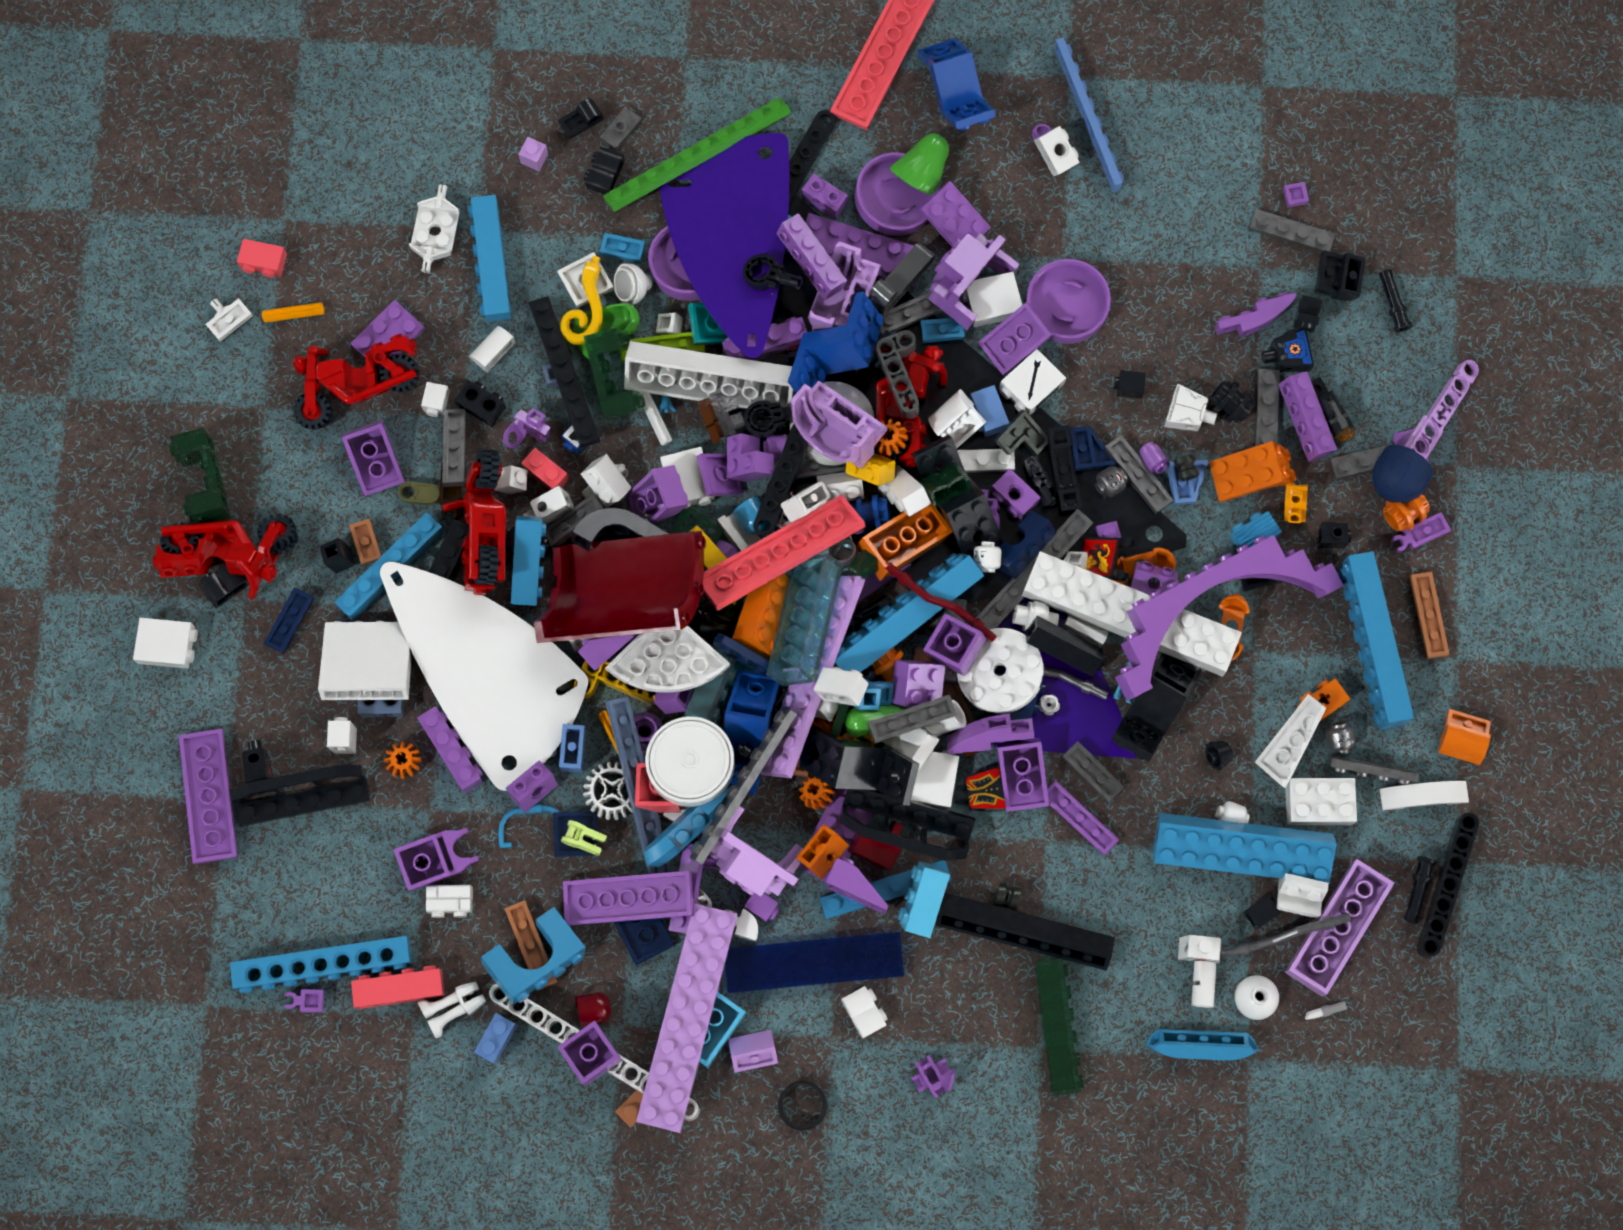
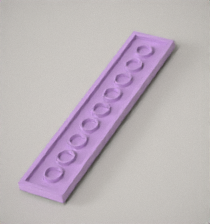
M830 575L780 708L781 711L783 708L790 709L797 715L760 772L761 775L792 778L821 698L813 689L823 667L832 669L865 583V579L861 576Z
M695 903L693 907L694 916H691L636 1120L638 1123L680 1134L738 916L736 913Z

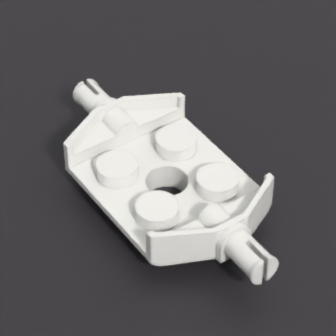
M442 184L438 186L436 197L417 203L418 212L409 247L423 258L421 271L424 273H430L431 263L434 260L451 255L460 212L456 206L446 200L447 186H442ZM432 227H439L441 232L433 236L430 234V229Z

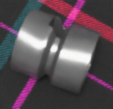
M845 538L829 547L830 559L840 576H852L860 570L861 559L853 541Z

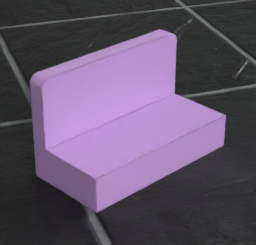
M771 1030L728 1039L735 1073L778 1064Z

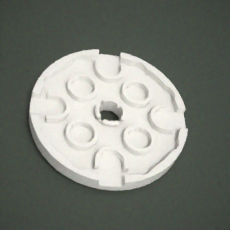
M1008 628L990 629L997 637L993 642L986 638L967 674L963 676L957 673L958 683L965 697L977 708L994 712L995 714L1014 712L1026 706L1038 693L1044 676L1043 660L1039 650L1026 643V635ZM998 665L1006 667V672L1002 676L995 674V669Z

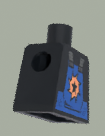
M1306 328L1274 338L1271 343L1272 350L1261 352L1263 364L1275 362L1276 370H1280V372H1311L1314 367Z

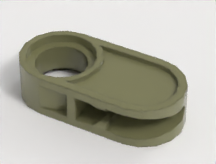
M409 481L399 486L398 494L405 503L431 506L439 502L440 491L433 484ZM408 487L415 490L414 495L410 498L403 496V491Z

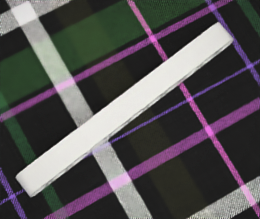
M494 984L489 991L490 998L497 1005L561 1044L580 1031L528 998L524 1001V1008L521 1011H515V1004L512 1005L506 996L501 1000L496 999V992L500 990L497 984ZM536 1012L543 1013L541 1022H533V1015ZM560 1023L562 1025L561 1032L552 1034V1026ZM619 1055L623 1061L616 1068L610 1069L607 1072L644 1094L649 1072ZM631 1069L637 1070V1078L631 1081L627 1080V1072ZM690 1098L688 1104L694 1105L695 1111L690 1116L685 1115L684 1120L687 1121L696 1119L700 1113L698 1104Z

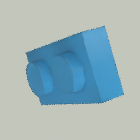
M604 233L600 255L641 263L646 244L645 241Z
M953 318L921 320L920 322L922 343L960 340L965 337L964 328Z

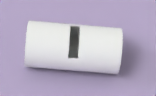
M1194 961V985L1192 988L1191 1006L1214 1008L1217 963Z

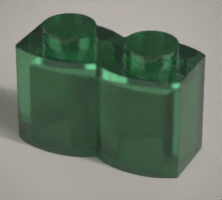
M959 464L947 466L940 473L929 475L921 481V485L934 506L943 505L951 500L952 497L960 496L972 488L969 476Z

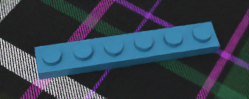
M942 860L932 863V865L944 868L949 873L946 861ZM912 870L873 881L870 884L885 902L904 896L906 888L908 886L911 887L913 878H911ZM838 893L820 898L826 920L866 908V906Z

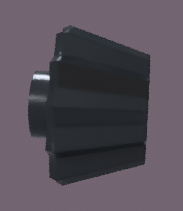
M1211 741L1209 744H1206V759L1213 769L1220 771L1233 760V750L1227 742Z

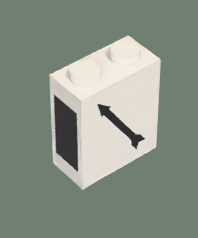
M1036 349L1000 382L999 389L1005 399H1010L1015 404L1014 406L1018 412L1025 410L1031 415L1064 385L1066 377Z

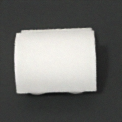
M961 389L928 418L932 429L938 436L944 437L949 434L952 437L956 449L982 427L986 421L973 407V402Z

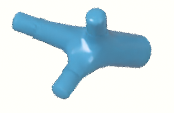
M662 395L661 404L658 409L659 413L663 409L665 413H668L669 408L672 412H675L676 409L671 403L670 396Z

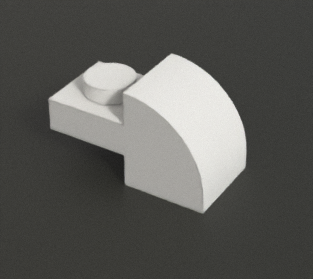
M725 909V910H724V911H727V912H731V913H736V914H737V912L732 911V910H729V909ZM742 909L740 917L737 916L735 936L757 942V921L749 911Z

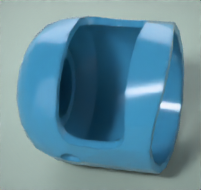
M757 496L743 502L732 514L743 530L749 534H756L753 524L762 503ZM766 521L760 523L759 530H764L769 523Z

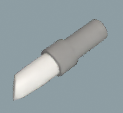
M1343 1001L1308 1011L1305 1020L1322 1016L1326 1017L1333 1013L1347 1010L1346 1003Z

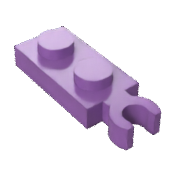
M1442 512L1421 523L1414 524V528L1410 531L1404 529L1402 531L1404 536H1394L1391 539V543L1395 541L1401 542L1402 546L1396 549L1397 553L1404 551L1407 545L1413 550L1448 534L1451 529Z

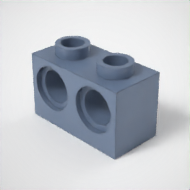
M358 700V715L361 718L404 717V700H397L394 705H388L387 700H375L372 705H366V700Z

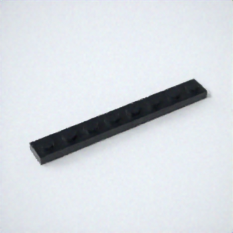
M549 296L530 301L531 313L579 447L582 448L600 442V437Z

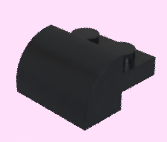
M1326 250L1322 251L1315 292L1332 296L1331 299L1341 301L1359 298L1366 258L1350 253L1341 255Z

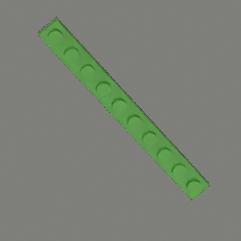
M780 97L770 101L745 117L736 120L711 136L702 139L677 155L603 195L605 202L613 212L623 208L723 152L744 137L751 136L791 113L789 106Z

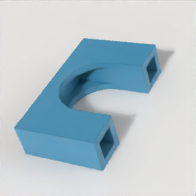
M555 907L536 919V928L549 943L553 951L550 960L544 966L533 970L523 969L511 960L500 944L481 956L483 967L512 1005L516 1002L521 1003L530 996L529 993L535 989H542L547 985L549 979L554 976L556 978L561 976L568 966L572 963L576 965L584 958L585 946Z

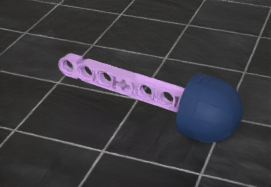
M1466 360L1457 366L1453 373L1455 376L1448 380L1427 415L1422 417L1405 446L1389 445L1377 459L1372 470V483L1377 493L1386 501L1391 503L1410 502L1418 498L1433 478V469L1426 459L1441 437L1445 425L1468 391L1470 384L1477 377L1479 368L1475 361ZM1465 365L1471 368V375L1466 374L1464 370ZM1455 380L1461 383V391L1456 389ZM1445 396H1449L1451 398V406L1446 404ZM1442 410H1444L1443 412L1440 413L1439 419H1438V418H1437V417H1438V414H1437V413L1440 412V411H1442ZM1426 426L1432 430L1431 437L1427 436L1425 432ZM1416 442L1422 445V452L1416 450Z

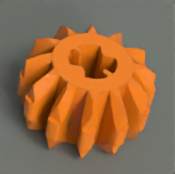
M889 419L888 424H885L881 420L880 422L887 426V431L874 447H879L878 451L881 454L886 450L888 456L892 454V450L899 454L898 447L905 448L906 445L902 441L908 440V436L905 435L907 432L906 428L901 427L900 421L894 424L893 420ZM888 434L892 435V440H888Z
M404 741L400 743V748L393 744V752L386 750V753L391 756L384 758V762L389 764L386 770L392 771L393 777L398 776L400 773V778L405 779V772L412 777L413 772L411 769L413 768L418 771L420 768L415 763L422 762L420 757H416L420 753L419 750H413L414 745L411 743L406 747ZM405 756L407 762L405 764L402 762V765H400L398 759Z
M808 774V781L802 780L804 787L799 788V790L803 794L799 798L805 802V806L819 810L820 807L827 808V802L833 803L831 796L837 793L832 790V786L812 774Z

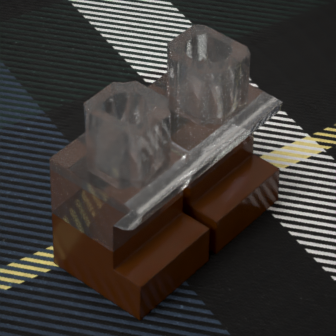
M721 394L697 401L713 444L720 442V438L729 434L736 435L735 430L745 425L741 412L731 416L728 413L739 408L734 395L723 398Z

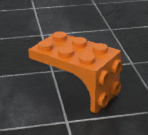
M1270 441L1210 461L1209 464L1219 502H1226L1271 487L1286 486V484L1295 485L1296 475L1294 470L1290 468L1289 461H1291L1289 450L1274 441Z

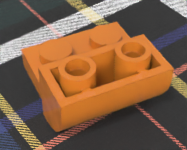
M1449 709L1446 713L1444 731L1440 737L1438 753L1480 765L1489 746L1491 721Z

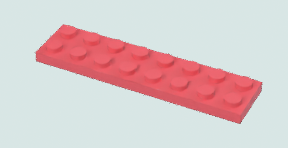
M888 0L837 96L830 113L861 129L868 130L935 0Z
M841 494L806 516L791 522L706 570L703 576L704 593L715 608L720 610L863 529L865 522Z

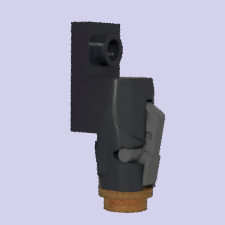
M1321 377L1312 380L1311 383L1331 434L1341 444L1355 437L1354 426L1332 390L1328 391Z

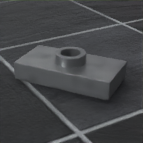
M624 107L600 136V140L617 151L641 123L642 119L627 107Z

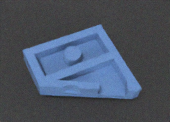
M1195 460L1193 465L1198 468L1200 476L1184 482H1180L1178 477L1179 469L1175 468L1174 462H1169L1167 470L1171 495L1174 500L1173 505L1194 504L1196 502L1208 460Z

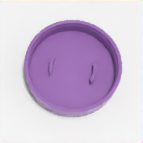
M898 152L885 153L869 161L859 174L854 192L856 208L862 219L876 231L891 236L909 235L923 228L929 221L919 209L939 191L937 186L932 195L925 194L915 189V187L908 185L891 172L890 166L905 155V153Z
M666 226L656 235L649 249L648 262L652 278L658 288L670 297L684 301L700 300L681 264L668 226Z
M1061 259L1048 263L1034 275L1028 287L1026 303L1031 306L1053 334L1049 340L1073 344L1089 339L1101 329L1110 309L1111 296L1106 280L1093 266L1080 260Z

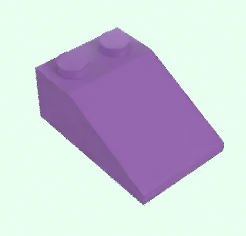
M383 419L342 434L343 443L364 496L405 482Z
M675 465L652 469L625 495L631 512L640 517L647 518L655 526L680 513L689 505L688 496L683 489L680 475L677 473Z
M637 634L584 639L582 641L584 646L578 652L595 671Z
M1034 738L997 743L998 765L1006 812L1049 806L1040 739Z
M842 857V859L836 858L826 880L825 888L886 915L888 905L861 871L854 866L855 862L845 857Z

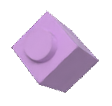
M527 137L518 154L520 162L523 165L540 171L548 156L547 146Z

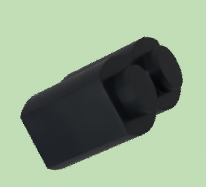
M600 147L598 152L595 151L591 160L593 165L590 170H586L584 175L587 189L602 194H607L613 190L625 162L624 154L604 147Z
M225 562L219 565L215 573H208L203 576L198 584L215 609L249 586L246 576L230 574Z

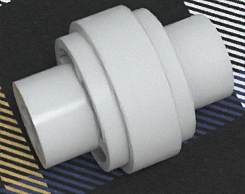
M1034 600L1033 602H1028L1027 606L1016 604L1012 623L1022 625V631H1026L1035 617L1039 616L1058 626L1059 614L1049 612V606Z

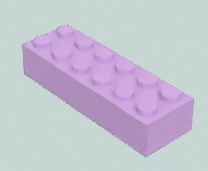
M1358 859L1351 862L1321 911L1320 918L1316 919L1315 922L1323 920V917H1336L1347 913L1350 914L1352 922L1334 926V929L1327 931L1325 928L1308 933L1284 973L1320 996L1327 995L1394 885V882Z

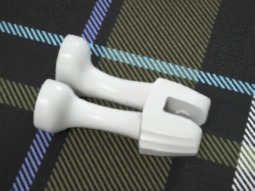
M477 982L457 986L454 993L438 1001L428 1002L427 1000H421L417 1002L425 1019L452 1004L460 1003L444 1014L427 1021L436 1039L442 1036V1029L449 1021L465 1013L470 1016L486 1003L483 994L472 998L470 1001L466 1000L468 995L470 996L480 989Z

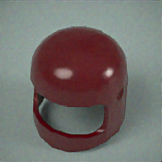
M596 992L575 996L581 1027H586L593 1021L598 1025L603 1024L610 1019L611 1004L606 994Z

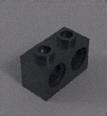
M468 380L454 400L457 407L465 409V412L493 427L506 408L503 401L504 398L496 392L491 394L486 391V387L477 381L473 383ZM472 393L478 395L475 400L467 399ZM489 404L496 405L492 411L485 410L486 406Z

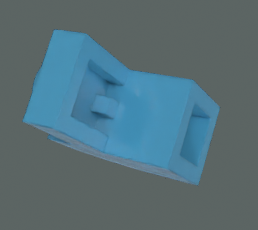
M865 679L869 683L860 705L854 707L858 710H879V705H891L894 684L892 682H870Z

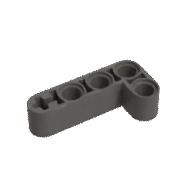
M918 242L884 281L880 279L872 287L869 293V299L872 304L883 314H887L931 265L936 254L921 242Z
M904 330L882 338L878 341L876 348L879 362L901 415L906 419H914L919 414V401L901 358L914 353L916 339L911 331ZM904 340L911 341V344L908 346H903L901 342ZM883 348H890L891 352L883 353L881 350ZM892 366H897L899 370L897 372H891L889 371V368ZM899 385L907 386V389L904 391H899L896 388ZM906 399H908L910 406L913 407L912 409L906 407Z

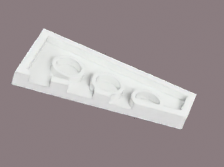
M1309 694L1255 761L1258 766L1284 788L1287 787L1326 710L1325 706Z

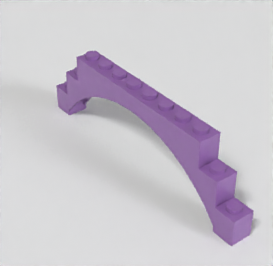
M1263 535L1253 540L1255 545L1249 547L1246 544L1236 549L1237 554L1234 556L1228 553L1219 558L1220 563L1214 565L1211 562L1201 567L1203 572L1197 574L1194 571L1184 576L1186 581L1179 583L1177 580L1167 585L1168 590L1162 593L1161 589L1149 595L1151 599L1144 602L1142 598L1132 603L1133 608L1126 611L1136 632L1126 636L1127 641L1120 644L1130 665L1120 669L1121 674L1115 677L1126 700L1135 698L1153 688L1150 683L1153 665L1167 630L1180 612L1192 600L1209 588L1236 579L1267 578L1300 586L1315 593L1318 599L1344 586L1333 564L1330 563L1324 566L1323 563L1312 567L1303 549L1297 552L1292 549L1283 553L1274 535L1268 538Z

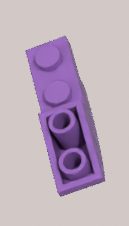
M1284 292L1273 299L1268 297L1256 301L1252 309L1253 312L1247 310L1241 312L1239 316L1232 318L1231 316H1224L1220 318L1215 326L1217 335L1237 330L1239 337H1244L1267 327L1289 309L1297 297L1296 293L1289 294Z
M1009 713L972 722L946 737L948 754L991 750V743L1033 739L1032 718L1010 720Z

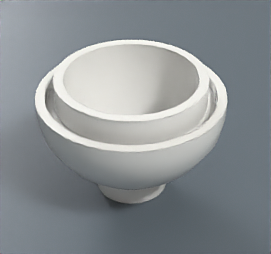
M621 264L614 275V290L622 303L637 304L644 298L647 290L651 289V277L634 264Z
M1253 975L1243 979L1238 984L1235 990V1004L1245 1017L1253 1020H1262L1271 1016L1277 1009L1279 993L1271 980L1264 976ZM1257 992L1263 994L1261 1001H1258L1255 997Z

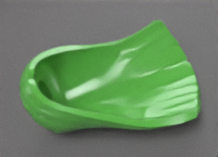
M936 133L924 136L909 152L890 166L891 172L908 185L915 187V189L932 195L941 180L944 165L949 155L947 140Z
M618 303L602 307L603 320L598 334L590 342L577 345L583 356L589 360H594L619 340L634 333L640 324V316L634 306L628 303ZM592 311L586 313L588 323L585 328L580 327L579 319H573L574 333L580 334L587 330L591 323Z
M897 704L879 706V710H858L854 707L846 716L845 730L853 738L864 736L870 733L867 725L869 721L911 707H903Z

